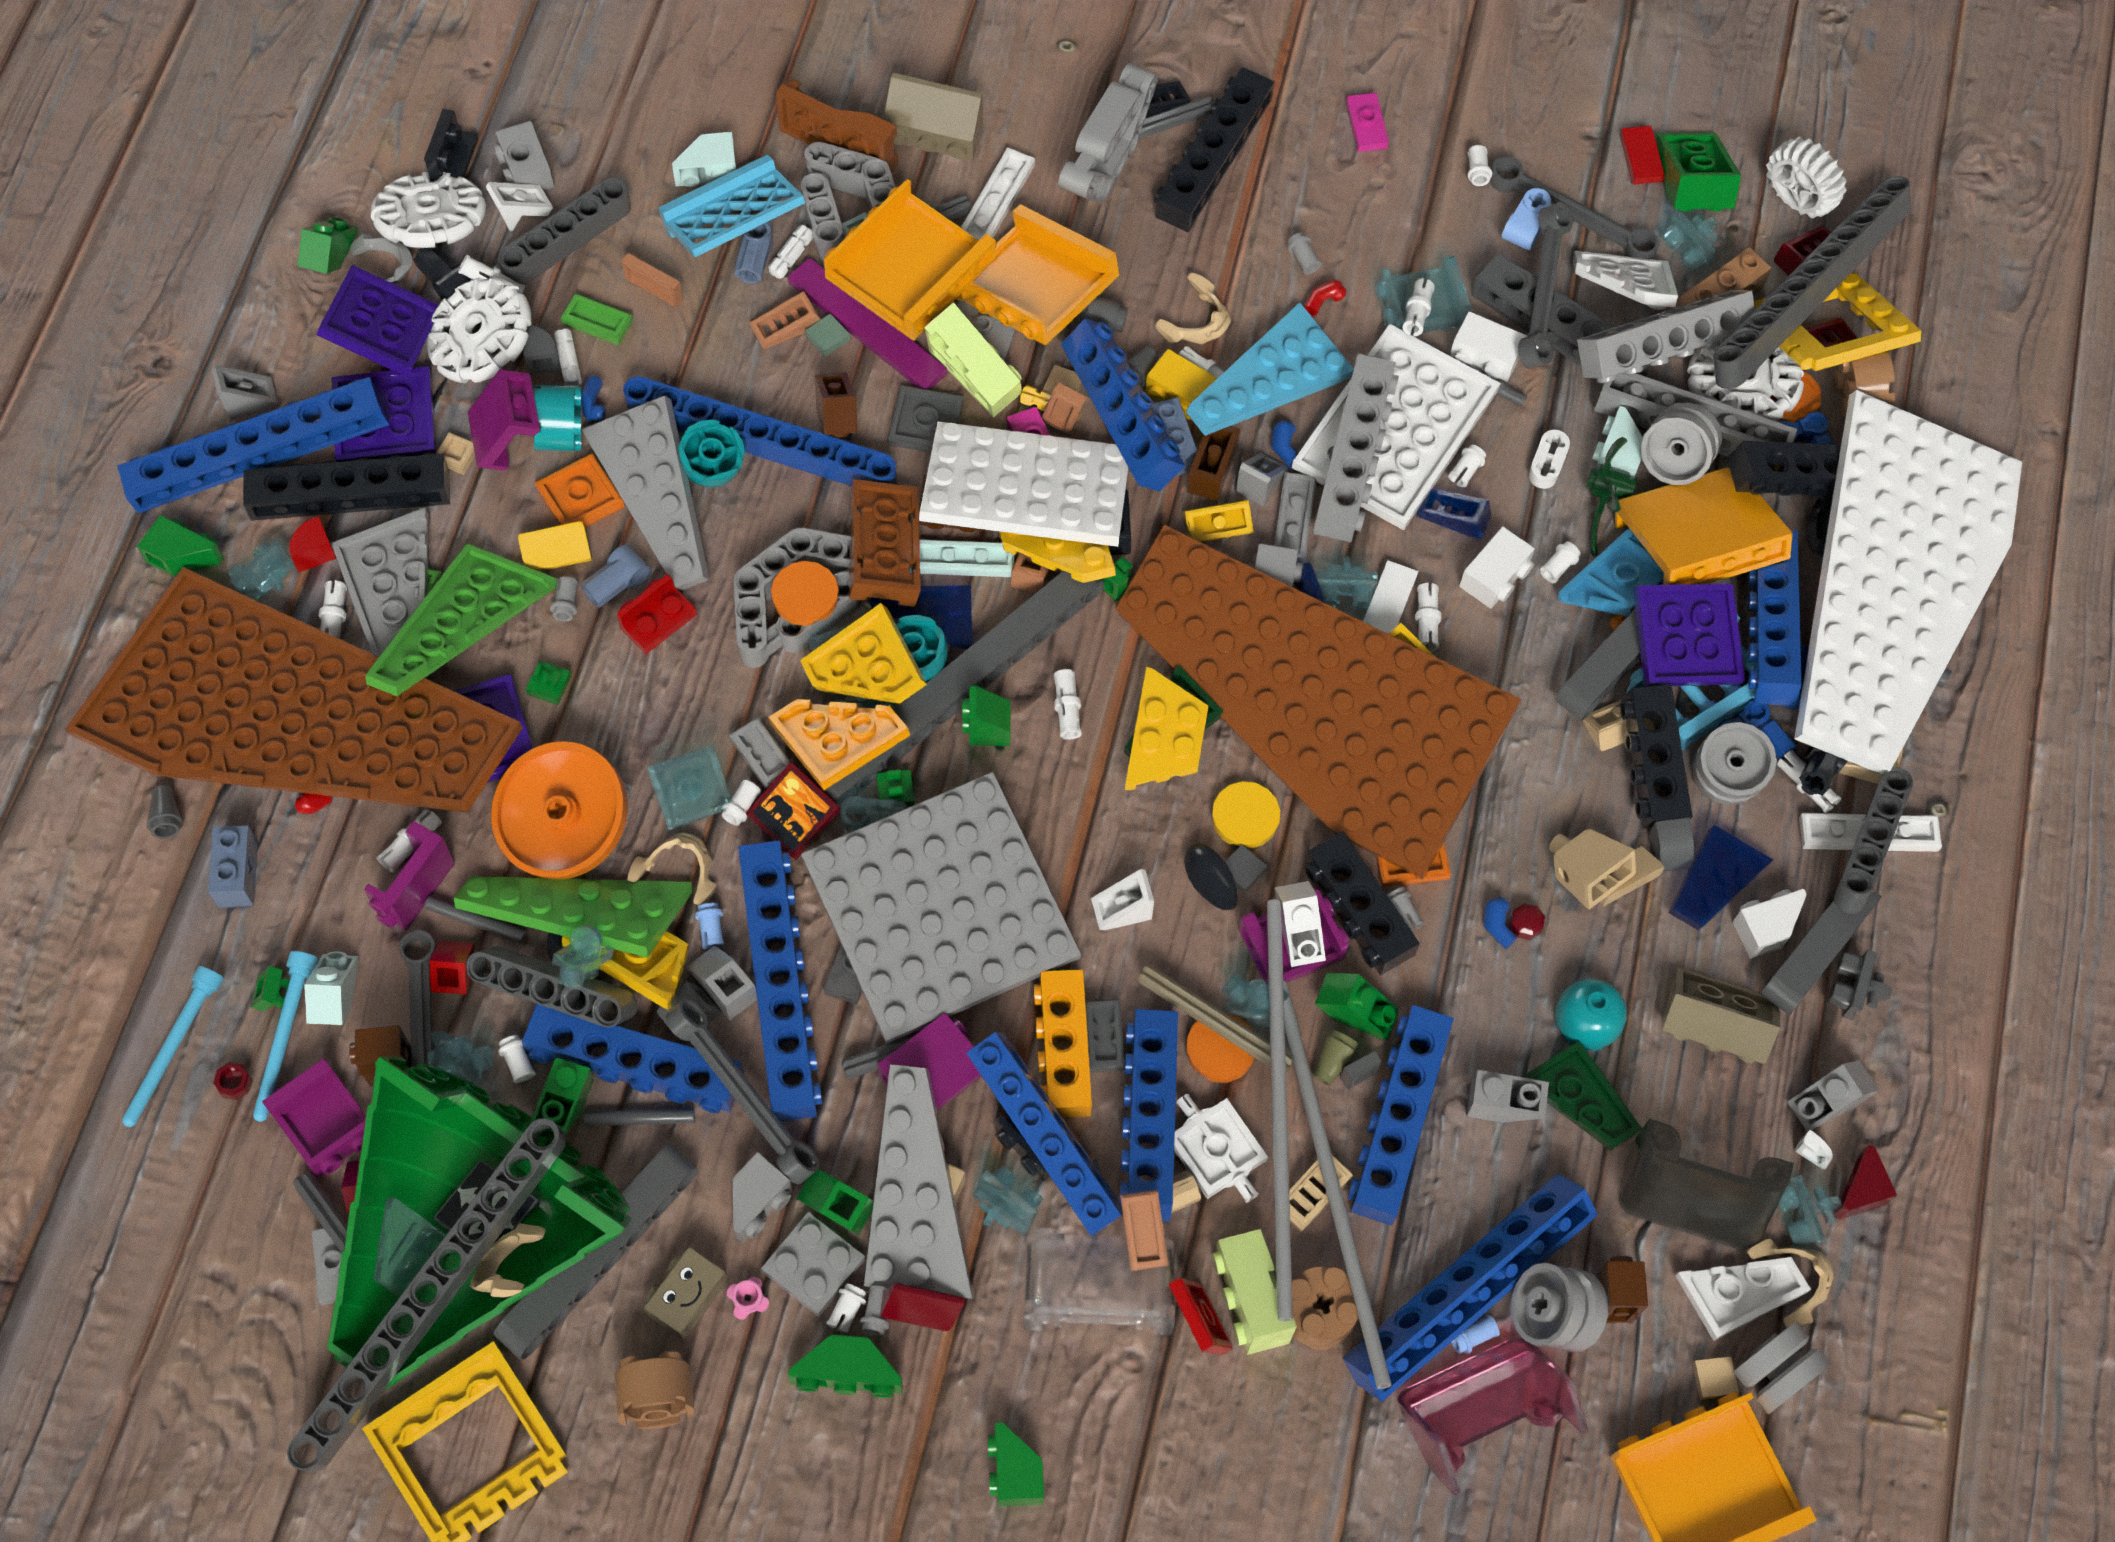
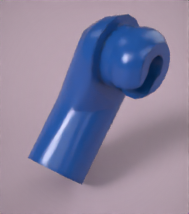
M590 376L581 391L583 416L589 422L593 420L601 422L606 415V412H604L606 408L601 404H596V398L603 386L602 380L596 376Z
M1282 420L1273 427L1271 448L1292 468V463L1298 455L1297 451L1290 445L1291 438L1293 437L1292 433L1296 432V428L1292 422Z
M1497 897L1487 902L1483 925L1487 932L1506 950L1518 937L1505 925L1506 912L1510 907L1508 901L1505 898Z

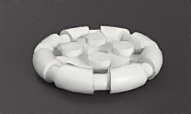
M422 172L420 176L411 177L407 175L386 185L384 192L378 193L374 198L370 213L371 219L374 221V227L386 239L394 243L402 241L407 247L431 248L435 247V243L446 241L447 244H451L471 234L474 231L473 226H479L485 216L486 201L482 197L481 190L462 176L455 178L450 176L451 173L443 172V175L438 180L432 182L428 172Z
M481 277L461 284L454 289L455 293L452 296L441 301L433 313L432 322H434V325L426 340L429 358L433 365H438V372L444 377L459 383H467L468 380L477 383L493 378L499 369H502L510 360L514 362L529 337L526 330L527 326L531 325V309L526 296L520 294L519 287L503 278L491 277L489 280H482ZM482 322L480 330L472 334L474 326ZM509 324H514V328L511 329ZM500 348L501 351L495 357H492L491 354ZM468 360H471L470 367H467Z
M1726 339L1720 340V345H1721ZM1719 346L1709 349H1701L1699 347L1692 355L1687 372L1690 374L1687 382L1691 393L1715 401L1718 400L1713 396L1719 393L1720 401L1718 402L1741 409V405H1752V411H1744L1778 421L1783 417L1785 411H1792L1803 393L1804 382L1801 381L1804 375L1803 370L1779 347L1772 353L1776 356L1773 361L1768 358L1752 374L1754 376L1753 379L1746 380L1739 387L1732 389L1721 388L1716 384L1713 353ZM1706 373H1713V376L1704 375V374H1706ZM1772 395L1778 399L1776 403L1770 399Z

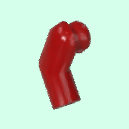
M1332 279L1313 288L1304 308L1314 317L1318 314L1326 299L1331 297L1336 302L1342 300L1347 290L1341 285V281Z
M303 793L302 796L297 797L295 800V808L300 814H313L328 806L333 796Z

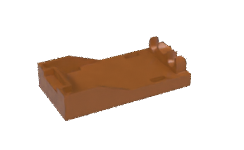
M791 80L787 85L782 84L776 91L780 131L809 145L815 142H823L882 159L889 165L891 173L898 165V154L894 153V139L897 136L896 125L871 113L835 109L802 93L803 91L798 89L802 83L797 80Z
M853 479L851 486L849 599L866 601L867 597L899 601V605L915 607L921 591L918 487ZM858 507L861 508V516H860V511H857V510H858ZM909 514H913L911 522H908ZM910 565H912V574H909Z

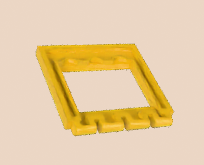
M1854 273L1849 274L1823 302L1836 298L1849 302L1850 309L1856 315L1866 317V324L1869 327L1882 332L1825 348L1800 325L1779 348L1787 356H1790L1802 370L1812 368L1814 371L1921 342V330L1863 278ZM1766 298L1754 301L1755 310Z
M494 1341L362 1428L431 1542H467L472 1536L465 1525L472 1522L478 1533H480L505 1516L504 1511L499 1505L500 1501L505 1499L511 1510H513L538 1493L531 1480L538 1477L546 1488L568 1473L561 1462L567 1455ZM499 1386L538 1449L439 1515L405 1460L401 1450Z

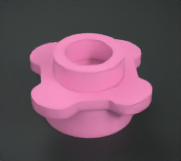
M751 1277L737 1285L732 1284L727 1289V1296L733 1301L735 1306L733 1313L736 1318L744 1320L753 1312H764L768 1309L769 1300L763 1296L761 1291L762 1281L759 1278ZM746 1295L751 1296L750 1301L744 1300Z

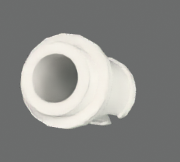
M1482 145L1472 146L1469 148V152H1467L1470 166L1467 176L1469 181L1475 186L1488 184L1492 177V170L1488 166L1487 148Z
M1476 445L1464 448L1462 458L1448 475L1449 479L1454 483L1456 478L1462 473L1463 475L1456 485L1466 487L1478 467L1484 466L1486 453Z
M1568 541L1564 544H1559L1556 547V553L1540 568L1543 578L1551 583H1556L1570 565H1575L1579 561V549Z
M743 780L730 802L724 803L722 806V817L727 822L736 826L741 822H745L748 818L746 812L761 793L759 787L748 780Z
M512 1035L499 1042L500 1049L498 1053L500 1056H504L513 1076V1081L517 1084L531 1079L536 1073L522 1044L523 1039H520L519 1035Z
M846 1283L844 1289H839L838 1292L841 1296L829 1320L826 1322V1325L834 1329L843 1315L844 1318L837 1331L848 1334L860 1305L866 1304V1300H864L866 1292Z

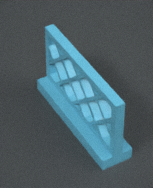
M767 154L658 207L666 233L671 238L676 237L695 258L805 204L803 195L775 168L773 159ZM759 197H769L768 201H757ZM779 197H790L784 201H777ZM731 211H742L740 215H729ZM751 211H762L756 215H750ZM704 224H714L713 228H702ZM724 224H735L729 228H722ZM696 238H707L697 244H694Z

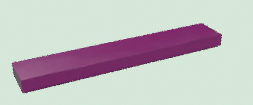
M811 258L807 259L788 276V283L799 292L804 291L813 304L827 315L831 314L845 330L917 388L930 390L947 375V368L913 340L825 278V270Z

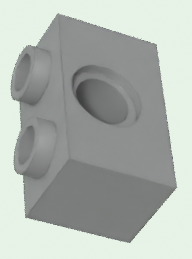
M531 121L495 132L498 145H494L493 148L499 164L505 163L507 169H503L506 183L540 185L543 191L554 188L550 167Z

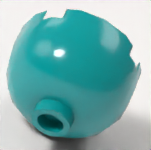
M704 420L688 427L681 438L678 454L680 464L689 480L699 486L713 488L721 487L735 478L741 470L745 450L743 440L734 428L721 425L720 421Z
M921 615L904 616L898 619L899 623L896 626L927 682L935 677L945 665L947 660L946 637L942 629L931 618Z
M1585 978L1574 982L1562 992L1554 1008V1022L1556 1027H1559L1561 1033L1565 1036L1564 1039L1570 1045L1579 1041L1586 1051H1598L1614 1043L1620 1037L1627 1021V1005L1622 994L1612 984L1601 979Z

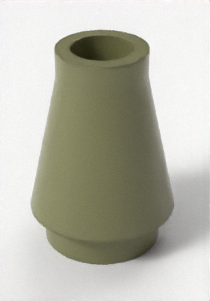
M1333 1030L1330 1037H1325L1319 1060L1312 1076L1323 1084L1331 1086L1344 1067L1357 1055L1355 1049L1358 1043L1349 1036Z

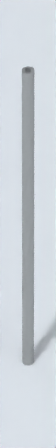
M1272 899L1267 901L1277 1312L1278 1320L1287 1322L1293 1320L1282 922L1281 901Z
M1283 981L1285 1033L1291 1056L1293 1057L1296 1076L1377 1389H1385L1392 1384L1287 982Z

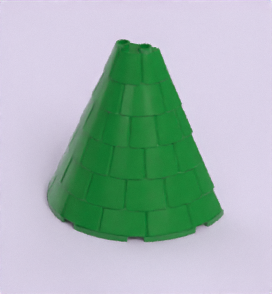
M380 1056L375 1063L371 1104L367 1107L354 1202L350 1203L345 1249L341 1255L336 1300L327 1342V1349L334 1353V1359L345 1367H348L449 1233L447 1229L433 1219L436 1213L480 1159L496 1170L528 1128L532 1119L531 1115L511 1103L509 1106L499 1102L492 1104L489 1102L491 1095L488 1093V1090L452 1073L422 1062L416 1067L406 1068L407 1061L402 1057ZM543 1131L538 1137V1145L540 1147L548 1146L554 1139V1133ZM566 1141L561 1154L530 1194L540 1204L524 1224L544 1228L546 1231L543 1239L519 1245L505 1257L496 1271V1275H500L503 1279L524 1284L522 1291L509 1297L490 1296L491 1293L472 1289L470 1283L477 1270V1265L385 1389L424 1365L431 1357L466 1337L470 1331L507 1310L511 1304L546 1284L550 1278L588 1256L591 1251L625 1231L631 1221V1217L626 1215L630 1207L619 1189L602 1170L589 1164L582 1166L579 1163L582 1153ZM524 1160L517 1164L515 1168L517 1178H522L530 1172V1160ZM453 1253L447 1258L445 1264L447 1271H453L459 1267L461 1263L460 1254ZM430 1284L424 1288L422 1292L424 1303H429L435 1299L437 1295L435 1284ZM407 1315L400 1320L398 1329L401 1335L411 1331L414 1323L411 1315ZM387 1347L380 1348L375 1355V1363L378 1367L385 1365L389 1360L390 1353Z

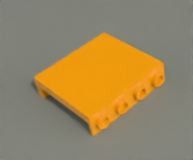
M907 179L899 187H894L889 192L887 199L879 207H873L866 219L858 227L851 228L845 239L837 247H832L827 252L824 258L825 278L914 341L925 330L924 327L943 312L995 260L996 240L988 234H985L980 240L970 235L911 193V181Z
M1020 204L1012 211L1015 226L996 243L995 260L956 300H964L969 305L975 307L980 313L988 314L999 320L1004 326H1010L1023 333L1028 339H1034L1046 346L1119 276L1116 252Z
M1729 467L1704 474L1700 479L1687 485L1670 484L1618 500L1621 510L1615 512L1616 529L1625 526L1630 528L1664 572L1663 585L1709 584L1790 559L1793 533L1760 494L1753 495L1751 492H1736Z
M1737 1391L1718 1399L1717 1403L1719 1406L1706 1411L1704 1406L1698 1407L1683 1415L1686 1419L1684 1422L1673 1426L1671 1420L1650 1429L1653 1434L1652 1436L1640 1440L1638 1435H1634L1617 1443L1619 1450L1610 1458L1651 1542H1773L1817 1521L1810 1506L1802 1508L1748 1403L1754 1398L1752 1392L1741 1397Z

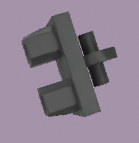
M1867 949L1862 956L1844 952L1839 958L1836 973L1853 978L1851 986L1836 981L1830 990L1828 1002L1844 1009L1843 1017L1846 1019L1854 1020L1856 1012L1863 1009L1866 997H1868L1866 1006L1870 1008H1876L1878 1000L1885 1001L1890 999L1892 990L1883 983L1885 975L1874 973L1873 980H1871L1878 954L1874 951Z

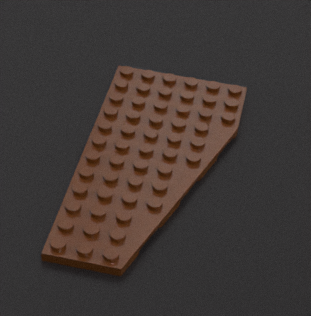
M1166 525L1163 526L1115 608L1117 613L1174 670L1180 665L1223 710V713L1220 715L1221 719L1252 749V752L1287 788L1289 787L1325 824V827L1331 833L1337 835L1343 831L1352 844L1385 859L1387 862L1421 879H1424L1521 704L1520 698Z
M183 567L65 729L70 735L152 775L468 812L523 727L519 721L426 678H423L398 696L367 685L366 674L377 661L378 656Z

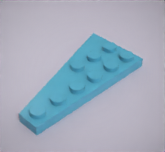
M1298 303L1192 401L1186 413L1206 436L1352 378L1354 368L1302 304Z

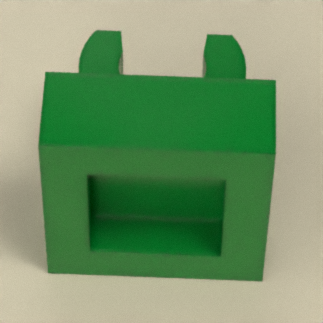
M1125 557L1120 558L1114 564L1116 576L1103 578L1105 581L1103 590L1115 602L1124 595L1128 579L1131 576L1128 570L1133 565Z
M539 661L525 689L527 695L559 705L572 678L571 672Z
M898 769L889 770L885 773H876L880 810L914 806L911 770L901 771Z
M268 966L258 974L251 1003L252 1009L266 1011L272 1005L277 1008L283 1007L285 999L280 996L279 989L287 990L290 979H281L282 969Z

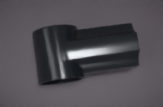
M436 245L431 248H420L413 259L416 267L431 281L441 300L444 298L448 299L455 293V288L472 280L464 274L458 273L460 264L455 266Z
M1810 746L1804 755L1807 762L1799 777L1802 784L1801 789L1809 795L1819 794L1823 796L1830 789L1835 776L1841 771L1848 760Z

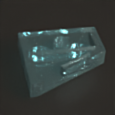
M388 1197L385 1203L373 1280L400 1298L446 1237V1234L398 1199Z

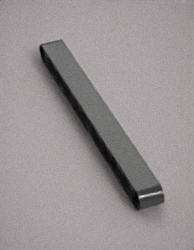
M1894 176L1882 181L1714 351L1715 380L1719 387L1732 389L1742 385L1910 213V181L1907 178Z
M1061 572L941 670L935 677L930 679L926 686L894 709V712L908 727L909 737L823 791L840 807H843L877 779L876 773L887 771L961 710L962 699H969V686H978L985 690L1093 601L1103 590L1105 581L1098 579L1082 583L1072 579L1071 573ZM813 778L812 780L821 788V786Z
M538 1119L528 1126L291 1441L287 1450V1457L289 1463L294 1468L308 1472H318L331 1462L529 1197L566 1145L565 1133L553 1121ZM545 1130H553L554 1139L552 1143L548 1146L540 1147L538 1145L539 1135ZM524 1160H530V1172L522 1178H517L515 1175L517 1164ZM500 1191H507L508 1200L506 1204L499 1209H494L492 1206L494 1195ZM476 1222H483L485 1226L483 1235L476 1240H471L469 1237L470 1227ZM453 1253H459L461 1256L459 1267L456 1270L447 1271L445 1266L447 1258ZM430 1284H435L437 1287L435 1299L429 1303H424L422 1299L424 1288ZM411 1315L414 1321L413 1327L409 1333L401 1335L398 1329L399 1322L403 1317ZM387 1347L390 1353L389 1360L385 1365L378 1367L375 1363V1355L380 1348ZM363 1379L366 1385L365 1391L360 1398L354 1399L351 1395V1387L356 1380ZM338 1411L341 1415V1423L336 1430L330 1431L327 1427V1419L332 1412ZM313 1443L316 1446L317 1455L311 1463L306 1464L302 1457L303 1450L308 1444Z

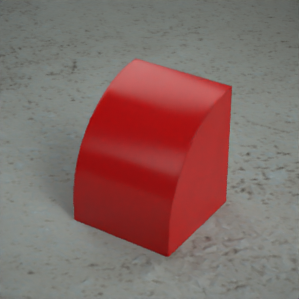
M319 516L301 524L292 535L289 551L298 573L336 559Z
M438 942L429 961L431 992L467 994L471 978L466 970V962L474 953V943Z

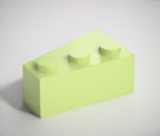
M954 302L924 327L930 353L947 368L993 418L1021 394L1020 380L1022 378L1018 371L1012 365H1006L994 346L983 338Z
M1261 1229L1218 1240L1216 1252L1212 1253V1260L1217 1275L1223 1274L1226 1288H1222V1293L1227 1310H1234L1237 1323L1233 1324V1331L1238 1346L1244 1345L1246 1354L1249 1355L1289 1344L1297 1326L1294 1318L1292 1321L1287 1322L1278 1320L1277 1282L1273 1272L1275 1271V1266Z

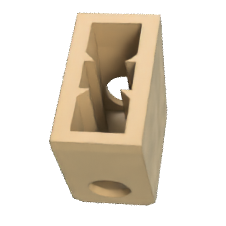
M1585 830L1573 840H1570L1563 834H1558L1550 843L1549 849L1554 853V867L1557 880L1589 910L1636 875L1635 850L1594 830Z

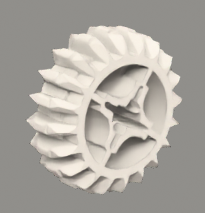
M1798 137L1795 140L1789 139L1772 152V155L1769 157L1770 160L1766 164L1769 170L1766 176L1772 180L1769 186L1775 188L1776 196H1780L1783 202L1792 209L1798 210L1800 215L1807 213L1812 219L1816 216L1822 217L1828 214L1840 204L1844 193L1847 191L1844 186L1847 180L1841 176L1844 170L1837 166L1838 160L1833 159L1829 155L1830 150H1823L1820 143L1814 145L1810 138L1804 141L1803 138Z

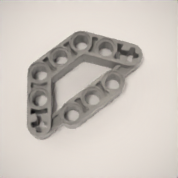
M1128 63L1122 71L1119 82L1112 81L1079 134L1075 152L1079 153L1080 156L1076 162L1067 161L1061 171L1058 181L1059 188L1099 203L1106 199L1133 152L1130 151H1134L1156 88L1158 74Z
M815 142L808 145L804 152L808 175L801 181V191L805 200L804 208L820 258L824 260L827 252L832 247H837L845 239L831 188L866 198L871 210L875 206L879 207L887 199L889 192L896 186L886 161L831 144Z
M796 528L788 532L736 572L734 575L736 639L740 660L744 665L752 668L760 667L780 647L790 653L804 650L858 607L860 600L849 599V594L839 595L837 607L823 621L821 619L814 622L813 625L802 626L792 624L780 616L777 623L768 629L767 600L772 597L773 580L783 568L792 563L801 561L819 563L828 568L834 575L839 592L842 590L849 591L851 536L808 528ZM800 546L807 547V549L803 551L795 550L797 547ZM832 552L839 553V555L835 557L827 556L829 553ZM777 565L782 567V568L779 569V570H770V569H769V568H771V567H773V566H777ZM748 585H755V586H757L756 588H754V589H752V590H745V589H743L744 587H746V586H748ZM751 614L758 615L757 618L752 620L745 619L746 616ZM792 629L800 631L795 635H789L786 633L787 631ZM756 637V648H751L750 638Z

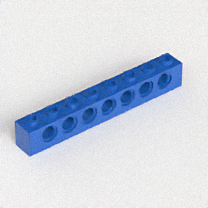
M368 377L362 380H354L348 385L331 391H323L314 397L299 402L289 403L287 406L277 410L260 413L254 418L243 422L229 424L223 429L206 435L195 436L189 441L164 447L152 454L135 457L129 462L117 465L125 497L139 514L244 477V470L255 469L260 466L272 467L388 426L389 423L379 392L371 378Z
M780 840L738 846L771 1111L780 1122L817 1117L816 1105L822 1104L820 1082L813 1083L811 1071L818 1070L815 1049H808L807 1037L813 1036L811 1015H803L802 1004L809 1003L806 982H799L798 970H804L802 949H795L793 938L800 937L797 916L790 917L789 905H796L793 884L786 885L785 873H791L789 852L782 853ZM766 877L776 879V882L770 886L760 884V881ZM770 909H777L781 912L775 918L763 916ZM776 941L785 944L779 951L768 949V946ZM778 974H785L790 977L784 984L772 982V979ZM783 1007H790L794 1010L793 1014L786 1018L778 1017L776 1012ZM788 1040L798 1043L797 1048L789 1052L781 1050L780 1046ZM791 1074H798L803 1077V1080L795 1086L787 1085L784 1082Z
M1559 1174L1555 1175L1377 1328L1392 1384L1390 1387L1377 1389L1365 1340H1362L1342 1357L1356 1384L1383 1402L1509 1293L1526 1270L1535 1264H1541L1598 1216L1586 1189Z

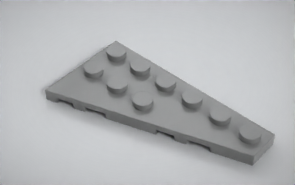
M662 396L581 429L664 571L673 579L674 587L682 591L710 580L688 477L679 460L678 448L680 439L671 399Z
M426 507L331 543L371 653L378 657L384 652L428 594L429 514Z
M890 1065L864 1286H883L888 1288L895 1283H900L963 1298L975 1299L967 1269L966 1252L963 1249L959 1229L960 1222L950 1173L947 1170L944 1155L945 1148L943 1138L940 1135L929 1069Z

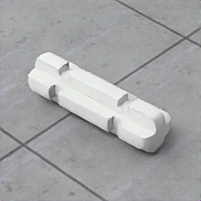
M799 225L793 232L795 236H791L778 252V257H775L769 264V273L778 279L783 278L789 271L787 267H792L805 248L803 246H807L813 239L812 230L805 225Z
M567 328L557 330L554 333L565 386L578 387L581 385L582 379L571 331Z

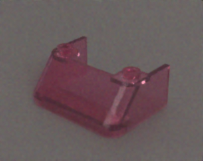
M1523 1338L1507 1340L1411 1385L1401 1391L1397 1398L1401 1413L1430 1470L1454 1496L1461 1493L1455 1472L1459 1470L1466 1459L1462 1447L1524 1417L1530 1423L1541 1427L1553 1426L1559 1420L1566 1418L1581 1434L1589 1431L1574 1380L1537 1346L1525 1341Z

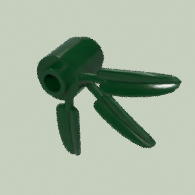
M1624 437L1617 439L1612 444L1605 456L1604 465L1599 464L1598 470L1591 469L1586 487L1591 489L1590 495L1600 498L1590 529V552L1593 556H1597L1598 527L1605 502L1610 511H1620L1621 506L1618 500L1632 496L1637 478L1630 476V472L1611 467V462L1616 453L1628 442Z

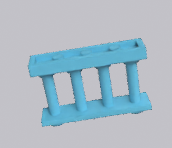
M1741 644L1743 666L1749 673L1750 669H1754V663H1748V651ZM1643 668L1638 669L1630 677L1631 683L1626 693L1631 688L1645 687ZM1748 683L1743 687L1740 684L1719 685L1725 692V698L1716 703L1714 700L1710 701L1698 686H1680L1699 709V715L1690 720L1688 717L1684 718L1675 708L1682 750L1715 730L1721 721L1735 717L1737 713L1745 708L1749 701L1754 700V689H1749Z

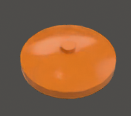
M566 741L540 745L520 756L507 769L499 781L491 807V824L495 840L500 850L511 863L533 876L546 879H571L583 875L601 864L619 842L625 828L628 812L626 789L616 768L609 760L590 747Z

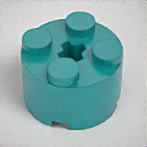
M534 385V399L540 430L534 436V450L581 451V387Z

